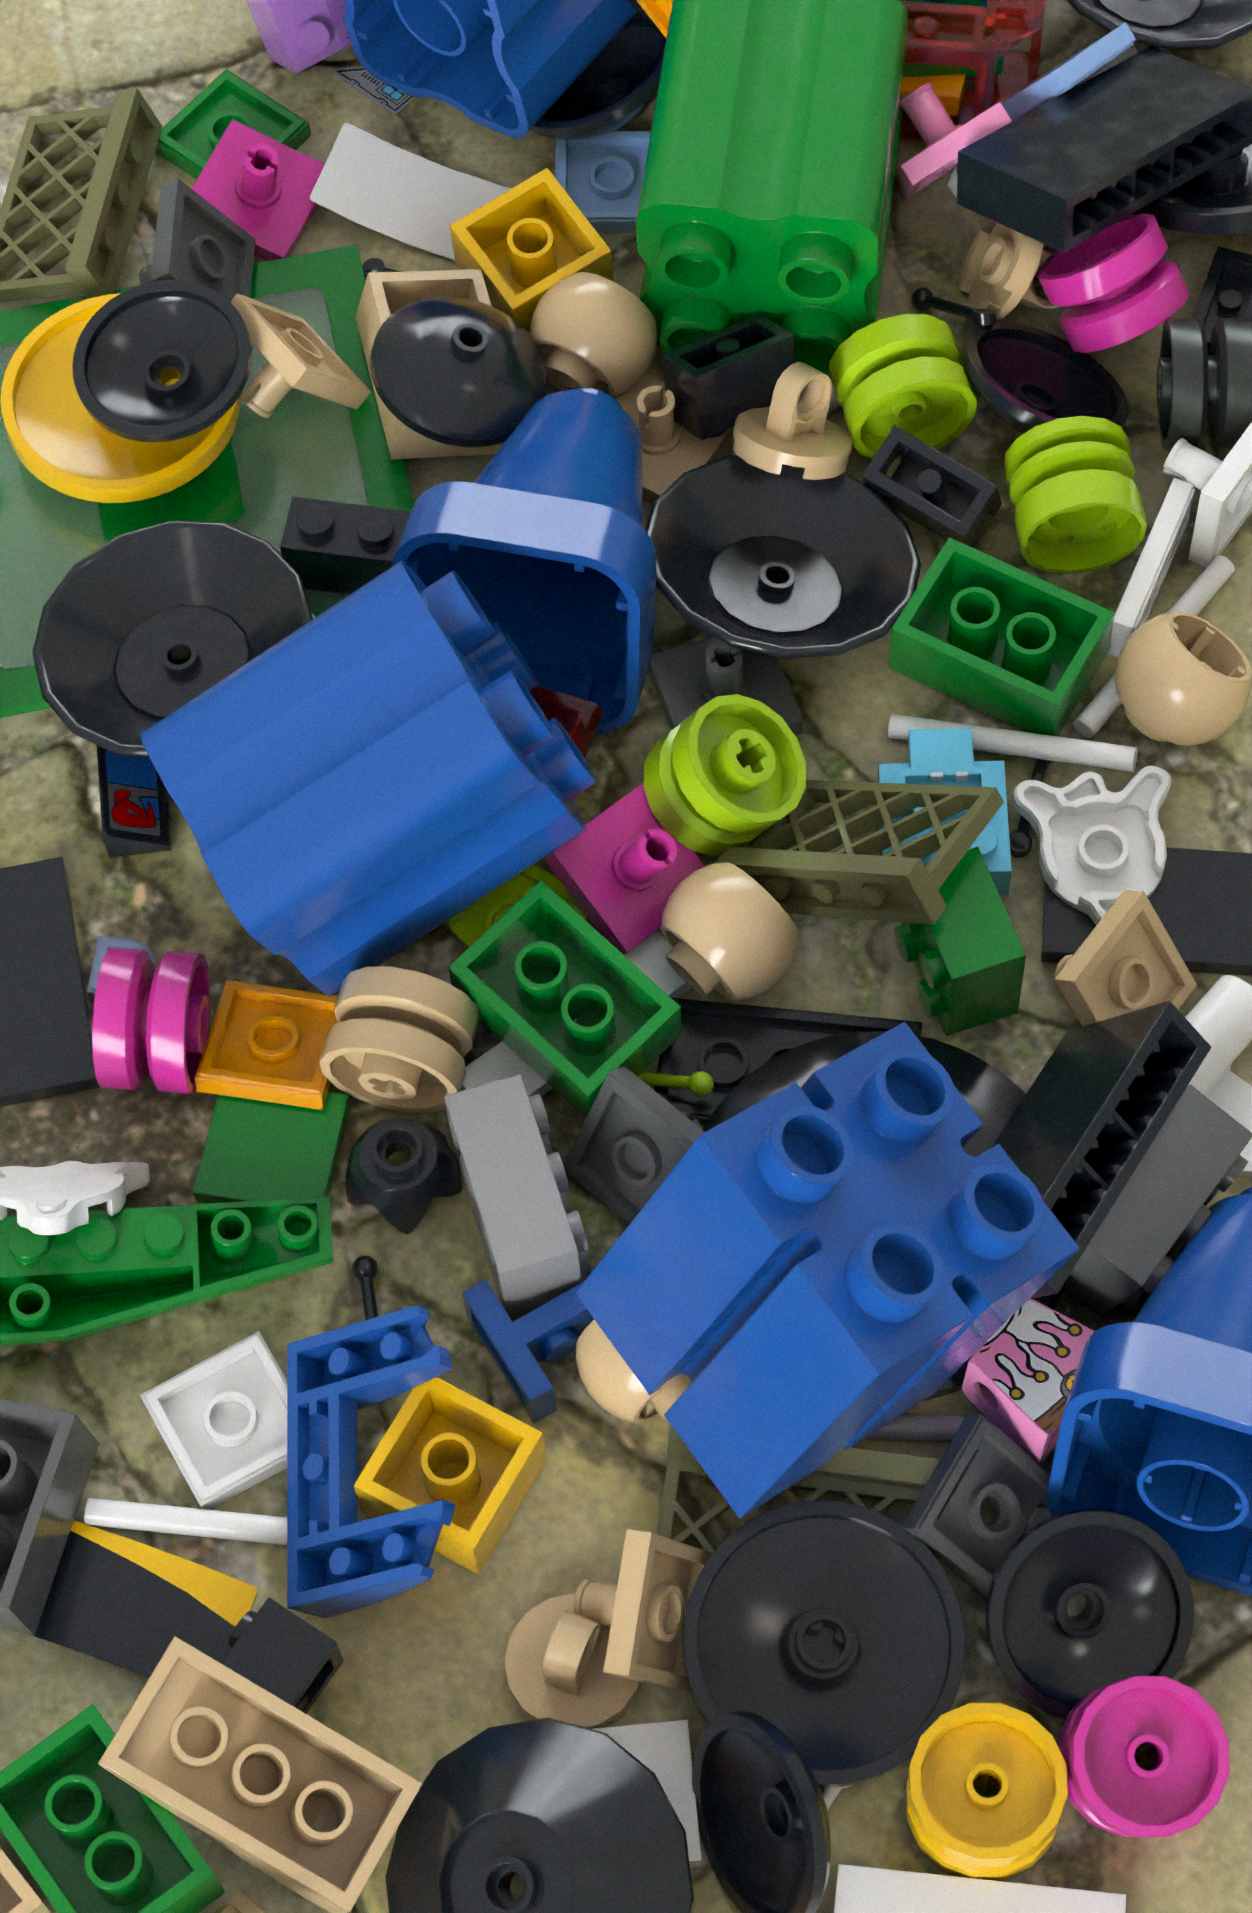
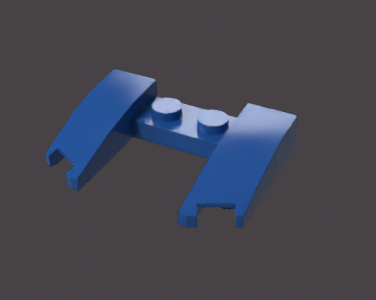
M418 1305L287 1344L288 1609L321 1618H328L394 1597L432 1578L435 1569L430 1568L429 1565L443 1524L450 1526L455 1504L440 1500L358 1522L357 1495L354 1489V1484L357 1481V1410L409 1391L452 1369L451 1357L447 1349L433 1345L425 1328L430 1317L426 1308Z

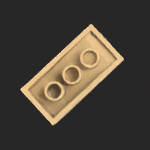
M176 1636L173 1638L98 1765L272 1879L329 1913H350L423 1784Z

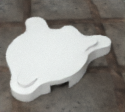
M1157 766L1144 767L1122 791L1115 793L1107 790L1101 775L1092 771L1081 774L1063 788L1051 787L1037 780H1025L1018 784L1014 790L1013 805L1016 811L1032 825L1037 834L1039 864L1045 882L1051 891L1064 903L1089 915L1096 925L1124 890L1143 891L1147 898H1149L1161 882L1167 852L1165 836L1159 824L1158 813L1169 795L1172 780L1166 770Z
M65 1161L46 1167H0V1220L7 1217V1208L16 1209L19 1226L28 1228L32 1233L38 1235H56L69 1232L77 1226L88 1224V1207L107 1201V1211L110 1216H113L121 1211L126 1202L127 1194L148 1185V1182H150L149 1165L143 1162L87 1164L79 1161Z

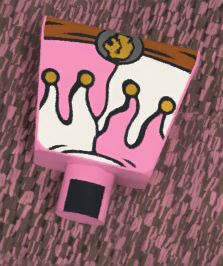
M1028 1299L973 1354L967 1365L962 1390L965 1396L989 1421L1041 1464L1056 1447L1062 1414L1088 1338L1096 1331L1033 1299Z

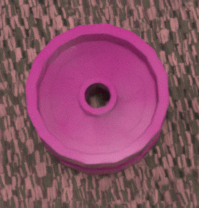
M1138 214L1125 217L1065 253L1057 250L1038 269V278L1051 305L1066 307L1060 315L1059 321L1073 351L1081 353L1094 352L1127 342L1165 321L1166 318H1170L1188 299L1190 293L1176 263L1161 260L1168 249V245L1154 215Z
M109 948L104 955L98 974L93 1010L92 1051L95 1076L99 1087L137 1091L150 1073L157 1091L195 1094V1075L206 1047L210 1028V979L205 955L193 952L167 951L155 970L153 961L147 951L141 949Z
M1132 1676L1089 1691L1068 1712L1057 1739L1058 1748L1066 1762L1068 1802L1089 1824L1117 1837H1169L1196 1826L1218 1804L1230 1774L1229 1740L1217 1712L1195 1689L1166 1676ZM1143 1743L1149 1747L1148 1752L1143 1757L1152 1761L1150 1770L1141 1769L1135 1761V1750Z

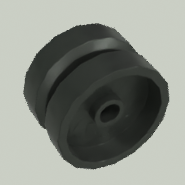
M1251 317L1220 318L1211 332L1209 352L1207 351L1205 330L1197 318L1165 319L1161 335L1156 382L1160 437L1164 451H1171L1176 442L1181 438L1187 440L1189 444L1198 447L1204 437L1207 417L1210 438L1218 451H1231L1251 424Z

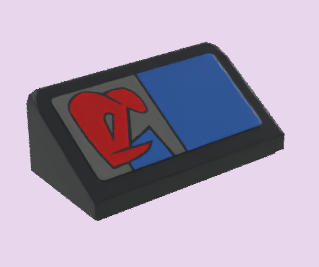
M97 745L102 836L109 858L171 850L167 789L150 757L120 756Z

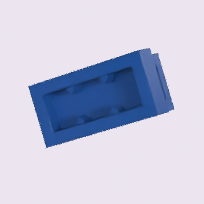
M485 1279L462 1292L467 1317L534 1424L557 1411L553 1386L538 1363L544 1359L547 1362H555L572 1353L576 1349V1342L579 1336L594 1320L575 1294L584 1282L512 1322Z

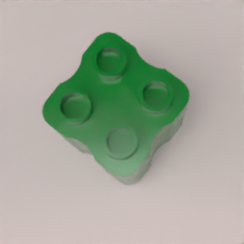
M673 0L636 218L637 253L645 261L639 300L647 306L655 318L658 332L657 346L661 347L665 353L760 313L794 335L796 362H804L829 375V361L839 345L857 330L877 321L903 123V108H901L899 102L904 98L901 94L907 47L908 13L905 6L899 0Z

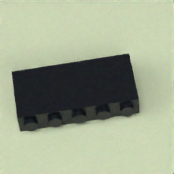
M1150 46L959 150L957 163V204L1065 253L1252 144V87Z
M1170 1001L1067 1031L992 1145L994 1147L1000 1144L1018 1169L1033 1182L1042 1200L1080 1248L1029 1299L1056 1294L1060 1291L1212 1048Z

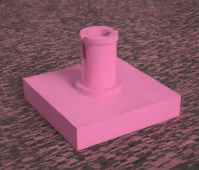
M930 82L904 97L899 102L901 108H904L927 146L921 153L900 165L895 175V187L902 199L905 201L956 168L959 150L1011 123L1012 120L1001 102H998L963 126L961 124L955 126L933 91V86Z

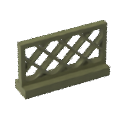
M138 88L118 90L113 106L28 117L0 208V277L19 260L26 267L10 280L0 281V302L83 293L87 299L115 294L162 129L161 123ZM106 127L104 136L91 147L84 142L100 128ZM65 134L41 154L39 153L43 136ZM78 147L83 153L58 172L53 166ZM95 166L92 179L76 191L71 185ZM45 172L52 177L29 197L25 196L28 186ZM65 190L70 197L45 217L40 210ZM82 210L78 225L63 236L58 229ZM34 216L39 222L13 242L14 231ZM52 235L57 242L31 261L26 254ZM69 255L65 267L67 274L44 275Z
M806 780V789L797 808L762 832L750 848L727 847L715 863L729 862L742 869L758 882L780 904L787 914L934 925L947 908L938 889L1004 801L995 787ZM815 802L828 803L806 814ZM868 805H876L860 814H857L849 819H846V816ZM917 807H925V808H923V809H921V810H919V811H917V812H915V813H913V814H910V815H908V816H906V817H904V818H902V819H900V820H898V821H896V822H894V820H893L894 818H896V817H898V816H900V815H902V814H904V813H906V812H908V811H910V810H912V809H914V808H917ZM969 809L965 815L945 825L942 824V821ZM837 821V825L809 839L806 838V836ZM885 824L884 828L856 842L853 841L854 838ZM932 826L934 827V830L904 845L901 844V841ZM794 842H797V845L787 850H779ZM844 844V848L834 853H828V851ZM891 846L893 848L892 851L882 856L875 855ZM936 852L927 866H924L921 859Z
M670 1425L667 1448L668 1460L658 1535L672 1539L675 1514H677L687 1528L673 1540L685 1543L694 1536L704 1551L713 1554L714 1548L700 1531L731 1506L724 1499L696 1522H693L680 1506L677 1499L681 1474L707 1478L709 1476L672 1425ZM843 1447L829 1462L785 1489L782 1493L790 1504L800 1502L790 1488L814 1491L801 1502L818 1501L827 1493L845 1495L852 1504L867 1508L859 1497L881 1499L882 1501L871 1510L882 1513L895 1502L915 1504L941 1459L853 1447L846 1450ZM747 1514L741 1519L744 1523H747L752 1518Z

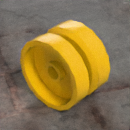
M968 1703L942 1714L920 1736L909 1765L906 1785L907 1822L919 1849L942 1871L957 1877L1005 1881L1030 1870L1050 1849L1068 1796L1066 1762L1053 1735L1030 1714L1003 1703ZM980 1786L984 1794L993 1788L998 1794L992 1798H985L980 1796L974 1787Z

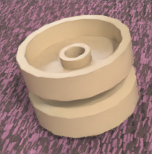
M392 966L364 967L351 971L342 981L334 1011L338 1023L327 1033L319 1063L322 1074L335 1087L347 1094L382 1108L407 1113H435L446 1110L444 1096L459 1092L462 1089L466 1074L463 1057L473 1048L480 1022L478 1006L466 993L446 981L418 971Z

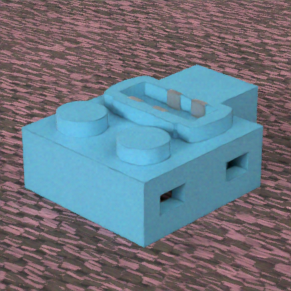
M972 728L909 730L908 763L879 764L878 783L997 788L1004 803L969 849L979 847L999 895H1009L1012 869L1004 761H974ZM917 807V808H914V809H912V810H910V811H908V812H906V813H904V814H902V815H900V816L894 818L893 820H894V822H896V821H898V820H900V819H902V818H904V817H906V816H908V815H910V814H913V813H915V812H917V811H919V810H921V809H923V808H925V807ZM969 809L942 821V824L945 825L965 815ZM885 824L880 825L879 830L884 828ZM932 826L901 841V844L904 845L934 830V827ZM892 846L881 851L880 856L892 851ZM936 852L922 858L923 864L930 862Z

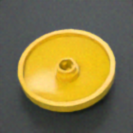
M120 293L102 295L72 304L39 324L16 349L5 371L1 387L0 400L4 425L13 450L20 461L36 478L49 487L77 499L92 502L126 503L141 501L168 493L191 481L207 469L226 447L235 430L241 408L240 395L225 415L209 427L188 437L167 442L149 443L129 440L115 435L99 425L87 412L77 393L73 379V356L77 341L86 324L103 305ZM171 379L164 386L174 384L179 379Z

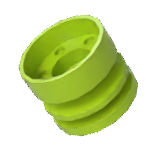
M1090 416L1058 418L1033 427L1015 439L1006 451L1004 472L1009 483L1010 501L1015 506L1014 523L1020 553L1029 565L1050 573L1074 574L1091 572L1115 564L1134 552L1145 539L1147 522L1140 491L1134 483L1135 467L1130 458L1131 448L1129 439L1121 426L1105 418Z

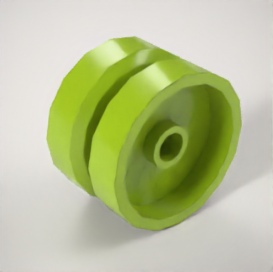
M902 314L888 317L857 330L837 348L829 361V378L831 379L836 399L844 409L843 420L847 432L853 441V446L860 455L873 459L894 425L937 450L948 445L962 434L975 417L977 398L968 375L961 366L962 356L954 334L945 321L928 314Z
M739 694L716 696L653 744L644 762L643 788L651 812L666 832L689 850L717 856L722 855L727 847H743L797 808L806 789V761L795 734L783 718L764 703Z

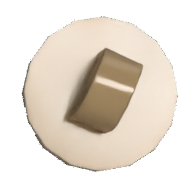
M999 223L996 224L990 234L980 230L966 256L959 281V290L969 294V300L962 305L976 309L995 310L996 321L1008 315L1018 303L1034 309L1061 307L1051 305L1048 298L1042 299L1039 297L1033 285L1034 275L1052 253L1043 250V243Z
M796 362L790 365L777 380L770 407L753 408L738 415L733 429V440H735L733 450L735 454L748 464L777 475L781 473L782 464L805 468L803 479L809 480L834 478L844 473L847 468L853 441L848 432L834 422L826 420L832 395L831 379L823 372L804 362ZM807 385L806 390H805V393L803 394L802 398H801L800 401L798 402V399H799V396H800L802 390H803L804 387Z
M576 1593L548 1598L527 1611L509 1636L504 1658L509 1691L517 1701V1705L523 1715L529 1720L552 1718L589 1729L601 1728L610 1721L611 1724L624 1717L639 1695L641 1682L603 1672L610 1627L600 1625L574 1614V1597Z

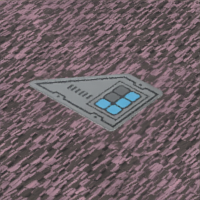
M363 66L334 68L332 70L335 76L391 114H396L415 98L413 95L376 79Z

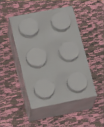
M521 1074L444 1096L454 1153L501 1304L512 1322L582 1283V1277L591 1274L586 1250L589 1249L586 1234L578 1211L572 1212L566 1192L569 1190L566 1172L559 1152L553 1153L548 1136L550 1126L540 1094L528 1097Z

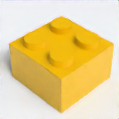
M548 168L450 225L456 264L461 270L481 269L491 306L513 318L528 333H530L532 316L539 300L550 287L565 277L580 272H587L603 276L614 282L610 248Z
M435 1377L412 1389L355 1482L354 1489L361 1512L375 1518L440 1500L454 1503V1515L450 1526L443 1524L434 1551L479 1575L547 1461L543 1432Z

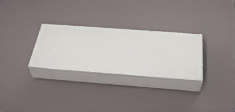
M1173 478L1115 613L1109 652L1107 654L1119 658L1120 652L1129 636L1147 622L1190 521L1196 490L1193 488L1194 484Z

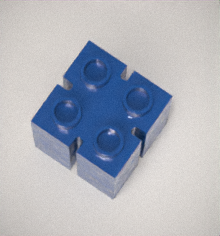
M905 1022L816 1070L801 1088L795 1082L701 1134L575 1293L649 1395L660 1390L667 1381L679 1374H684L692 1380L689 1387L667 1410L664 1416L739 1519L829 1462L843 1447L848 1450L933 1395L1080 1249L1042 1200L1033 1182L1018 1169L1000 1144L977 1157L970 1156L964 1151L963 1147L984 1123L953 1085L945 1068L929 1054Z

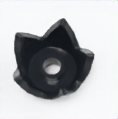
M405 1116L382 1119L368 1127L357 1138L352 1147L345 1174L347 1202L353 1205L373 1204L391 1225L404 1234L408 1235L416 1228L434 1197L452 1196L462 1191L459 1166L447 1143V1139L442 1132L429 1122ZM404 1151L411 1155L410 1160L403 1165L394 1166L388 1163V1158L395 1152Z

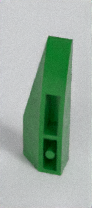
M330 1196L124 1208L113 1216H110L107 1210L88 1211V1224L77 1226L69 1232L56 1235L34 1234L28 1228L19 1226L17 1215H7L6 1218L0 1220V1346L70 1341L333 1263Z

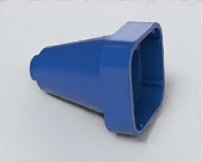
M576 388L570 391L556 392L543 397L533 405L473 483L463 481L441 483L427 489L417 498L394 555L392 566L403 560L426 587L454 570L468 587L490 623L498 621L525 657L539 683L538 686L530 690V693L547 720L549 721L555 717L569 733L600 735L623 727L634 716L654 650L657 558L654 544L642 527V440L632 418L613 397L605 392L592 388Z

